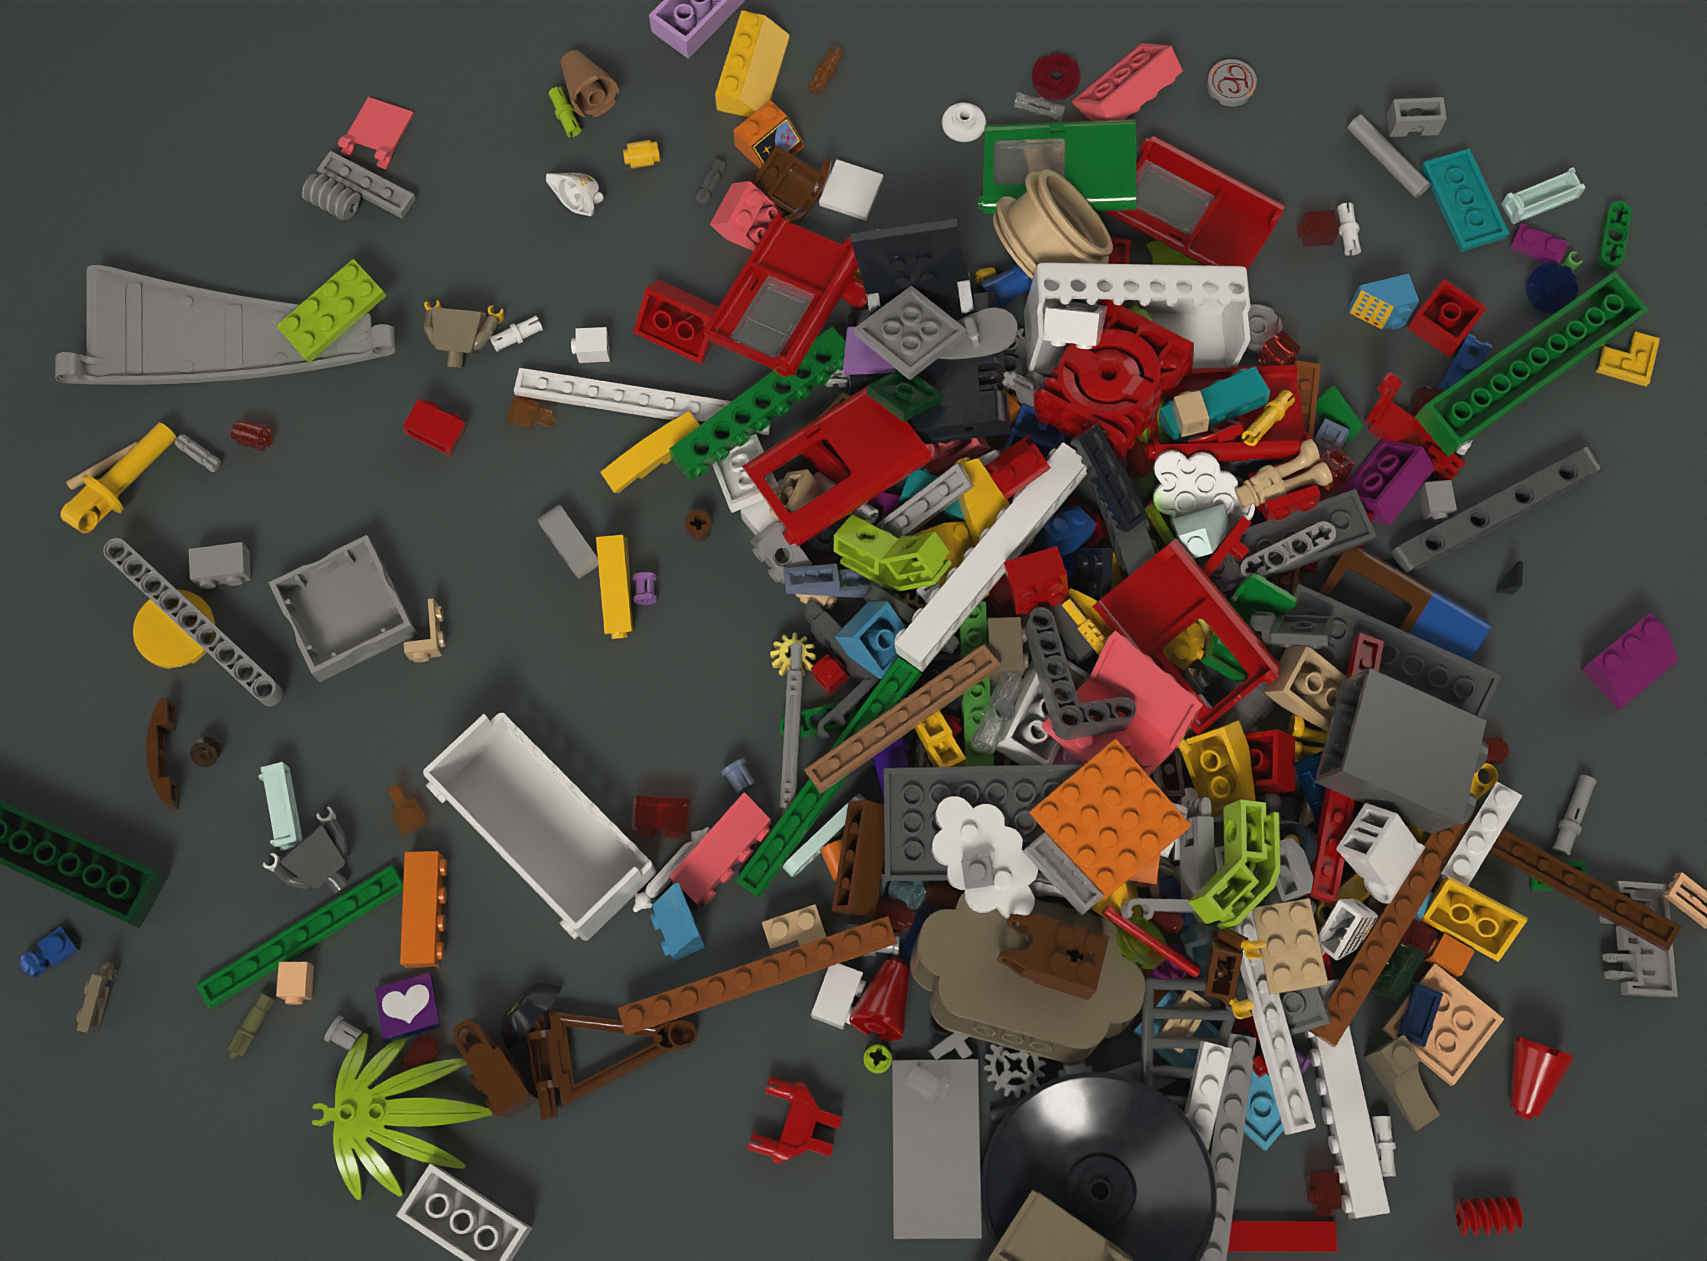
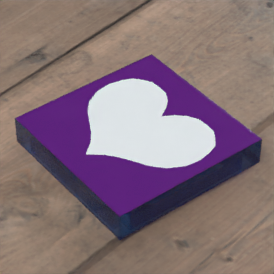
M431 973L375 988L382 1038L385 1043L441 1027Z

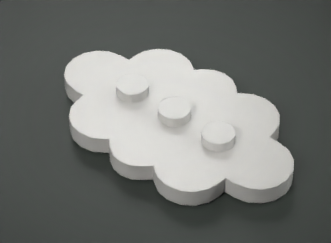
M1171 449L1163 451L1155 459L1154 473L1160 483L1154 489L1153 502L1160 512L1169 515L1170 524L1174 531L1173 518L1221 504L1225 506L1231 530L1243 516L1249 521L1253 517L1255 511L1254 504L1246 508L1241 506L1234 491L1238 488V481L1232 473L1220 470L1219 463L1210 453L1199 452L1187 458L1180 451Z
M950 796L944 799L938 805L935 813L936 822L941 831L935 835L931 846L934 858L940 864L948 866L947 879L949 883L957 889L965 890L966 903L973 911L988 913L997 908L1006 919H1008L1010 914L1029 915L1033 910L1035 901L1034 895L1028 886L1036 879L1038 868L1023 853L1020 833L1013 828L1005 826L1004 816L996 806L981 804L972 808L965 799L958 796ZM990 856L994 886L966 890L961 860Z

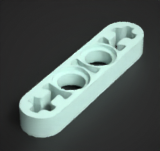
M859 793L850 801L866 799ZM848 803L783 865L784 870L791 877L798 875L821 853L820 850L833 842L844 831Z

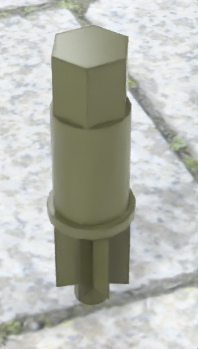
M262 993L258 995L227 1048L231 1051L229 1057L236 1060L239 1055L244 1056L273 1005L274 999Z

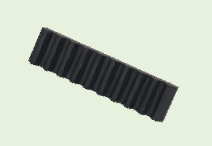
M1091 425L1072 438L1071 445L1077 448L1076 454L1082 457L1081 463L1087 466L1086 472L1092 475V483L1097 484L1096 491L1103 495L1101 500L1107 503L1106 509L1112 512L1111 518L1117 521V529L1122 532H1129L1146 520L1148 515L1099 425Z

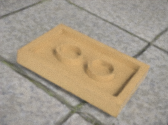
M1310 898L1255 907L1252 910L1257 939L1263 940L1267 945L1264 948H1260V953L1265 956L1262 958L1269 995L1328 985Z

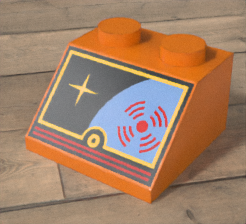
M771 100L733 130L735 146L759 169H761L776 145L793 156L805 148L803 141L787 115Z

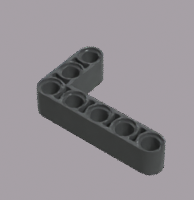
M1034 608L1026 623L1025 634L1055 735L1063 740H1070L1126 730L1137 711L1134 701L1128 697H1115L1079 703L1054 616L1047 608ZM1035 622H1039L1043 626H1038L1035 624ZM1041 646H1046L1049 649H1051V651H1047L1043 649ZM1049 670L1055 671L1058 675L1051 674ZM1056 695H1061L1066 700L1058 699ZM1116 711L1124 713L1126 717L1120 716ZM1090 716H1096L1100 721H1095ZM1063 720H1068L1073 725H1068L1064 723Z

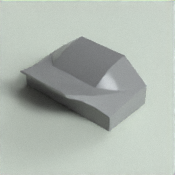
M1293 838L1281 840V871L1276 885L1282 902H1288L1311 893L1313 875L1305 851Z

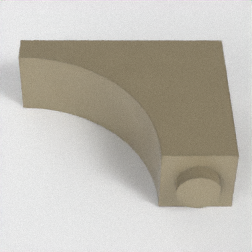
M1405 1035L1386 1042L1364 1057L1414 1131H1418L1440 1116L1422 1083L1418 1069L1421 1059Z

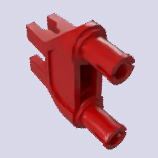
M770 1076L768 1083L779 1087V1089L767 1086L765 1094L789 1100V1104H791L781 1138L775 1140L753 1132L751 1140L762 1143V1145L749 1142L747 1150L772 1157V1161L775 1164L783 1163L808 1150L831 1157L834 1145L814 1139L812 1136L816 1123L839 1130L842 1117L820 1110L803 1081H796L793 1084Z

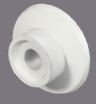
M971 103L954 104L945 111L942 117L943 130L950 138L956 141L969 142L975 140L985 130L986 118L984 113Z

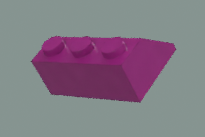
M1383 439L1338 495L1356 489L1363 507L1369 513L1374 514L1372 521L1390 526L1434 471L1435 467L1422 446Z
M1649 613L1581 670L1609 701L1620 710L1677 663L1678 657L1670 633Z

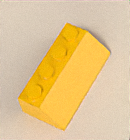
M741 10L715 93L718 111L750 117L772 98L790 35L765 15Z

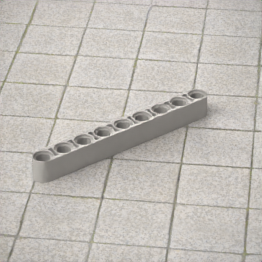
M114 538L104 545L103 552L105 557L265 706L270 707L277 705L282 700V688L124 540ZM124 550V553L120 557L116 558V554L119 551ZM142 566L141 572L134 575V571ZM161 583L160 588L152 592V588L156 584ZM179 600L177 607L170 609L171 604ZM198 617L197 622L193 626H188L191 619ZM216 634L215 640L207 644V639L211 635ZM235 652L234 657L230 661H225L228 653ZM253 669L252 676L244 679L245 672ZM272 686L271 693L267 696H262L263 690Z

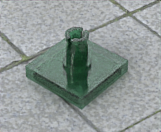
M1399 942L1369 993L1394 1001H1398L1401 994H1410L1415 983L1411 977L1424 958L1425 953L1418 947Z

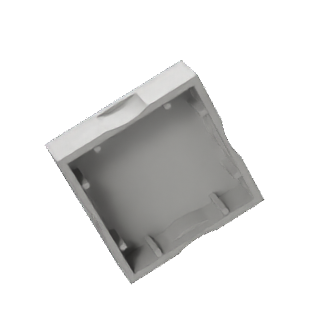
M367 535L332 551L325 558L315 563L303 565L268 582L284 616L290 621L294 629L296 642L312 675L319 682L417 635L378 552Z

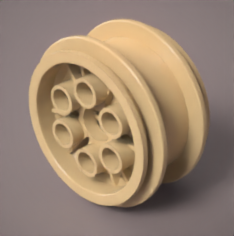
M1044 169L1041 172H1030L1025 179L1027 191L1016 200L1005 196L997 202V211L993 214L996 232L1008 253L1032 280L1039 263L1108 264V255L1112 253L1113 245L1106 227L1079 191L1056 172L1049 169Z

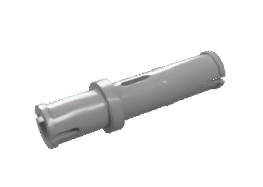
M1579 776L1565 818L1560 820L1558 825L1560 831L1552 848L1557 854L1569 856L1576 835L1581 833L1582 827L1580 824L1594 786L1597 783L1590 776Z

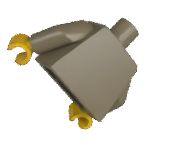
M438 300L436 301V306L431 308L429 301H426L424 306L427 312L425 313L423 329L436 350L448 351L447 367L462 368L464 353L476 354L493 335L497 324L504 320L502 308L498 314H493L494 307L489 306L488 316L486 317V313L442 308Z

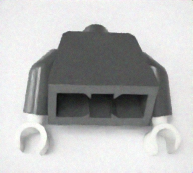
M327 807L330 812L327 818H322L317 813V819L321 823L282 858L271 853L270 855L275 858L274 864L270 866L263 862V866L274 872L275 875L289 886L305 890L312 887L316 890L326 882L335 893L340 891L348 883L346 878L338 871L346 864L344 858L348 854L346 835L336 820V814L330 807Z

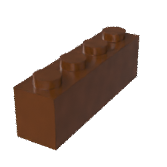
M870 800L848 801L832 905L833 912L856 919L875 918L885 855L884 805Z

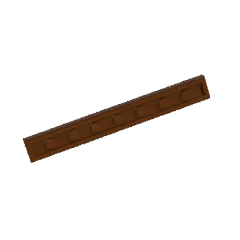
M1502 829L1488 853L1665 952L1670 949L1682 927L1505 829Z

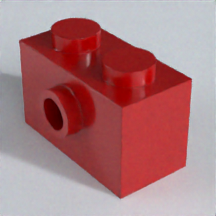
M418 399L403 425L404 434L451 457L466 431L465 422H463L459 415L453 412L447 414L439 410V406L429 400L423 402Z

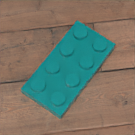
M1470 148L1423 162L1421 169L1426 179L1431 183L1432 193L1460 253L1508 237L1510 233Z

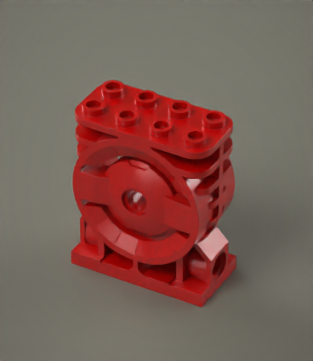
M1101 299L1098 305H1106L1107 312L1100 342L1096 346H1092V349H1080L1074 343L1069 345L1060 359L1059 367H1054L1051 371V377H1047L1043 381V389H1037L1034 393V409L1036 417L1041 423L1056 427L1067 437H1075L1091 425L1098 424L1117 460L1122 461L1127 455V449H1132L1135 445L1136 436H1141L1156 417L1163 390L1176 388L1183 377L1187 379L1192 373L1194 343L1121 305H1115L1110 299ZM1139 371L1144 374V378L1139 377ZM1076 375L1079 376V385L1082 393L1076 386L1074 379Z

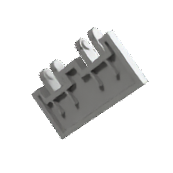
M1630 881L1612 882L1613 889L1670 919L1669 900L1662 896L1664 891H1668L1667 884ZM1599 916L1600 923L1615 924L1607 920L1606 918ZM1616 926L1618 950L1629 951V954H1603L1604 962L1623 963V971L1609 970L1604 972L1605 979L1627 981L1621 983L1622 995L1678 997L1673 943L1670 949L1665 952L1624 928Z

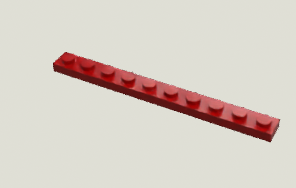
M1362 633L1354 635L1346 679L1369 668L1379 672L1384 641ZM1327 787L1317 833V854L1311 866L1313 875L1312 890L1306 896L1333 904L1337 903L1345 860L1336 848L1351 826L1355 800Z

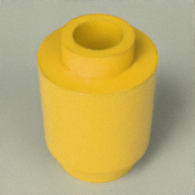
M650 140L627 143V149H623L625 165L630 164L631 169L652 166L654 162H660L657 141L650 142Z

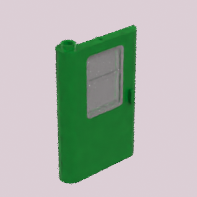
M1136 119L985 125L983 195L978 196L979 210H983L984 215H993L997 211V202L1002 197L1008 196L1017 200L1027 191L1026 176L1032 171L1041 172L1044 169L1052 170L1066 179L1087 200L1094 211L1136 210Z

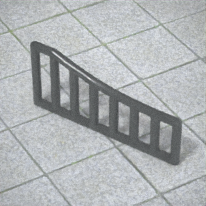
M1145 978V993L1142 1004L1141 1082L1153 1087V1078L1193 1077L1195 1067L1153 1066V1048L1199 1049L1201 1041L1226 1047L1236 1019L1232 1006L1228 1007L1225 1004V1009L1154 1007V989L1205 991V979ZM1154 1019L1223 1020L1217 1038L1153 1036ZM1165 1095L1179 1108L1186 1107L1188 1096Z

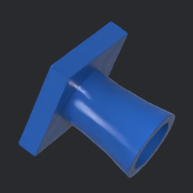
M1011 255L1013 267L990 279L979 282L983 293L992 292L1000 297L1002 309L1021 294L1030 291L1033 281L1020 268Z

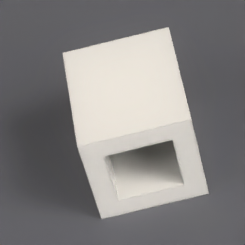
M607 327L576 328V338H571L572 354L577 355L579 363L610 362V340Z

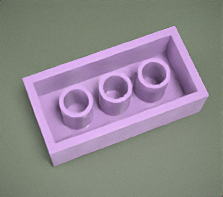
M663 0L649 14L651 31L689 59L745 0Z

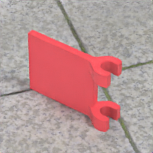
M368 97L348 133L342 136L338 142V146L343 148L341 155L351 157L357 143L377 150L374 156L375 159L379 160L377 167L387 170L391 163L393 152L413 118L414 112Z

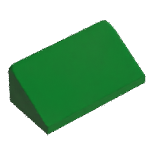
M1332 386L1317 400L1316 410L1323 420L1326 418L1350 430L1343 445L1359 436L1363 429V424L1336 386Z

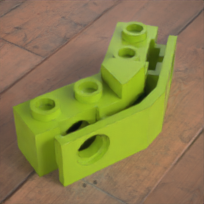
M852 514L834 534V552L843 556L840 564L888 589L903 591L935 585L952 564L949 559L944 560L950 551L935 531L914 536L902 535L898 539L890 532L883 531L870 524L867 520L860 519Z
M1240 799L1223 807L1225 865L1188 901L1206 924L1220 920L1221 922L1217 925L1220 930L1238 925L1275 887L1280 874L1279 813L1273 812L1266 815L1265 802ZM1256 863H1257V872H1258V874H1257V876L1255 877V876L1253 875V872H1254V870H1255Z

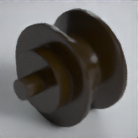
M211 737L199 738L190 750L192 761L201 767L214 765L221 754L220 744Z

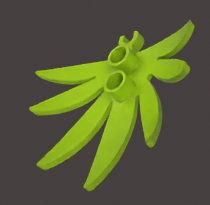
M364 1033L355 1042L345 1057L339 1071L335 1090V1108H330L322 1103L314 1104L313 1109H322L324 1117L321 1120H312V1124L325 1126L330 1121H334L333 1144L337 1165L345 1184L357 1200L363 1199L360 1169L353 1149H355L366 1169L378 1182L397 1196L402 1197L404 1195L387 1163L367 1142L368 1137L397 1153L422 1162L451 1168H466L465 1163L426 1141L401 1132L385 1129L386 1125L405 1127L447 1125L493 1115L488 1108L447 1099L401 1098L386 1100L389 1096L421 1087L467 1064L464 1058L443 1060L415 1067L389 1078L370 1090L369 1086L394 1061L408 1041L409 1036L403 1035L384 1047L371 1059L358 1078L357 1076L367 1053L369 1034Z

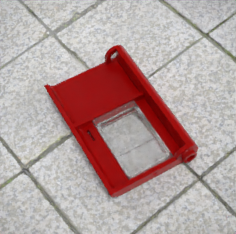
M777 213L703 331L704 335L711 342L772 368L781 376L795 375L858 269L853 247H851V238L845 239L843 245L792 224L786 221L781 214Z

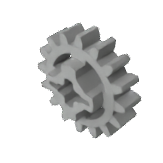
M992 1044L989 1047L993 1055H985L984 1059L989 1061L990 1065L984 1066L983 1071L991 1073L986 1081L996 1082L993 1089L995 1092L1003 1088L1004 1097H1007L1010 1091H1012L1015 1098H1019L1020 1091L1023 1090L1026 1095L1031 1092L1030 1085L1035 1088L1040 1086L1036 1078H1044L1045 1074L1039 1071V1068L1045 1066L1046 1062L1039 1061L1038 1055L1023 1051L1010 1054L1004 1050L1009 1047L1002 1045L997 1047ZM1029 1056L1033 1061V1073L1027 1069V1058ZM996 1059L1002 1064L1003 1073L1000 1076L996 1072ZM1018 1060L1021 1072L1017 1070L1013 1073L1008 1070L1010 1068L1008 1061L1014 1062ZM1010 1079H1020L1022 1082H1025L1022 1085L1016 1086L1007 1084Z

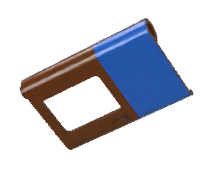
M1360 546L1335 554L1334 557L1339 560L1318 592L1329 597L1345 570H1353L1410 604L1411 610L1400 626V630L1468 661L1472 660L1492 626L1490 622Z

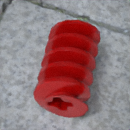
M1501 1196L1496 1197L1495 1200L1492 1197H1485L1484 1200L1473 1198L1472 1201L1468 1198H1463L1455 1204L1456 1223L1462 1237L1467 1235V1228L1471 1229L1473 1236H1478L1479 1227H1482L1485 1235H1490L1491 1227L1493 1226L1496 1234L1501 1235L1503 1226L1506 1227L1508 1234H1513L1514 1225H1517L1519 1229L1523 1226L1521 1206L1518 1198L1515 1196H1508L1507 1199Z

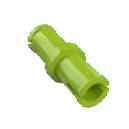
M563 87L552 88L548 95L556 109L555 115L557 119L561 120L567 137L579 135L582 129L575 118V110L569 104Z

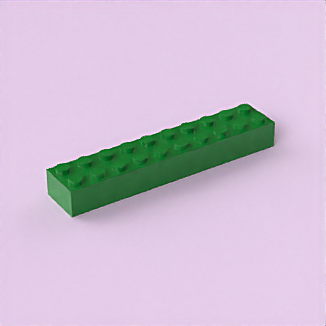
M1615 271L1428 402L1415 418L1449 457L1636 324L1649 309Z

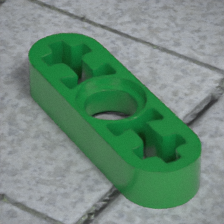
M1624 201L1613 202L1605 212L1597 261L1599 266L1606 271L1616 270L1625 258L1632 209ZM1616 210L1620 211L1619 214L1621 215L1618 223H1614L1617 219ZM1608 232H1618L1621 236V240H1612L1609 237ZM1611 249H1615L1612 254V259H1614L1613 262L1610 261V257L1607 256L1610 253Z
M840 702L801 711L800 724H802L801 718L806 717V727L808 730L804 731L803 726H800L799 739L818 735L817 728L810 724L811 717L816 714L825 717ZM854 708L851 711L852 714L848 715L845 726H839L837 721H834L832 725L829 722L823 728L824 731L828 733L847 728L856 715V709ZM785 716L780 720L779 723L780 734L783 738Z

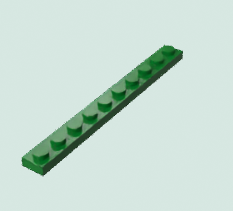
M898 657L831 750L901 702L920 678L921 672ZM849 774L823 793H820L809 779L735 881L760 898Z

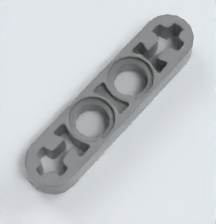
M1318 522L1247 557L1239 568L1240 578L1245 580L1250 574H1253L1246 573L1249 564L1253 568L1260 565L1262 561L1264 566L1260 567L1255 574L1267 578L1327 548L1336 537L1335 527L1329 522ZM1319 529L1322 532L1327 531L1329 533L1326 540L1321 537L1312 543L1311 539L1318 535ZM1296 540L1303 541L1307 547L1306 551L1303 553L1295 552L1292 548V542ZM1271 552H1278L1282 555L1283 562L1279 565H1274L1269 561L1268 555Z

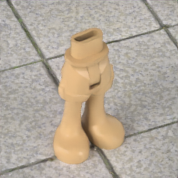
M1308 439L1302 442L1300 454L1295 459L1277 467L1267 465L1259 469L1256 475L1244 481V485L1234 491L1243 508L1252 504L1257 507L1259 504L1287 495L1288 492L1304 485L1318 484L1326 486L1332 483V475L1325 462L1319 463L1320 455L1318 448L1312 439ZM1312 467L1309 471L1285 481L1282 479L1298 470Z

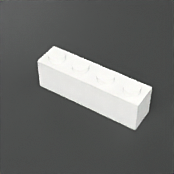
M1496 782L1437 882H1441L1450 876L1469 886L1518 805L1522 795Z

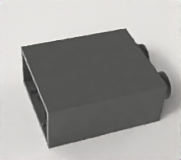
M1369 668L1341 683L1315 783L1363 804L1368 803L1397 813L1402 821L1431 834L1456 825H1462L1469 820L1476 806V796L1470 792L1474 773L1482 768L1487 759L1488 745L1482 742L1487 721Z

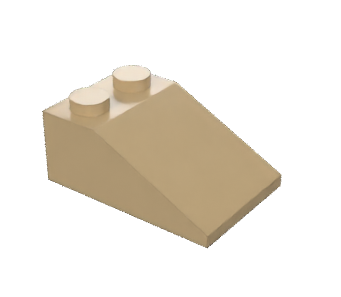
M1307 645L1287 647L1279 661L1282 667L1278 671L1281 675L1272 683L1267 684L1263 692L1281 707L1328 732L1341 683L1347 677L1312 648H1308Z

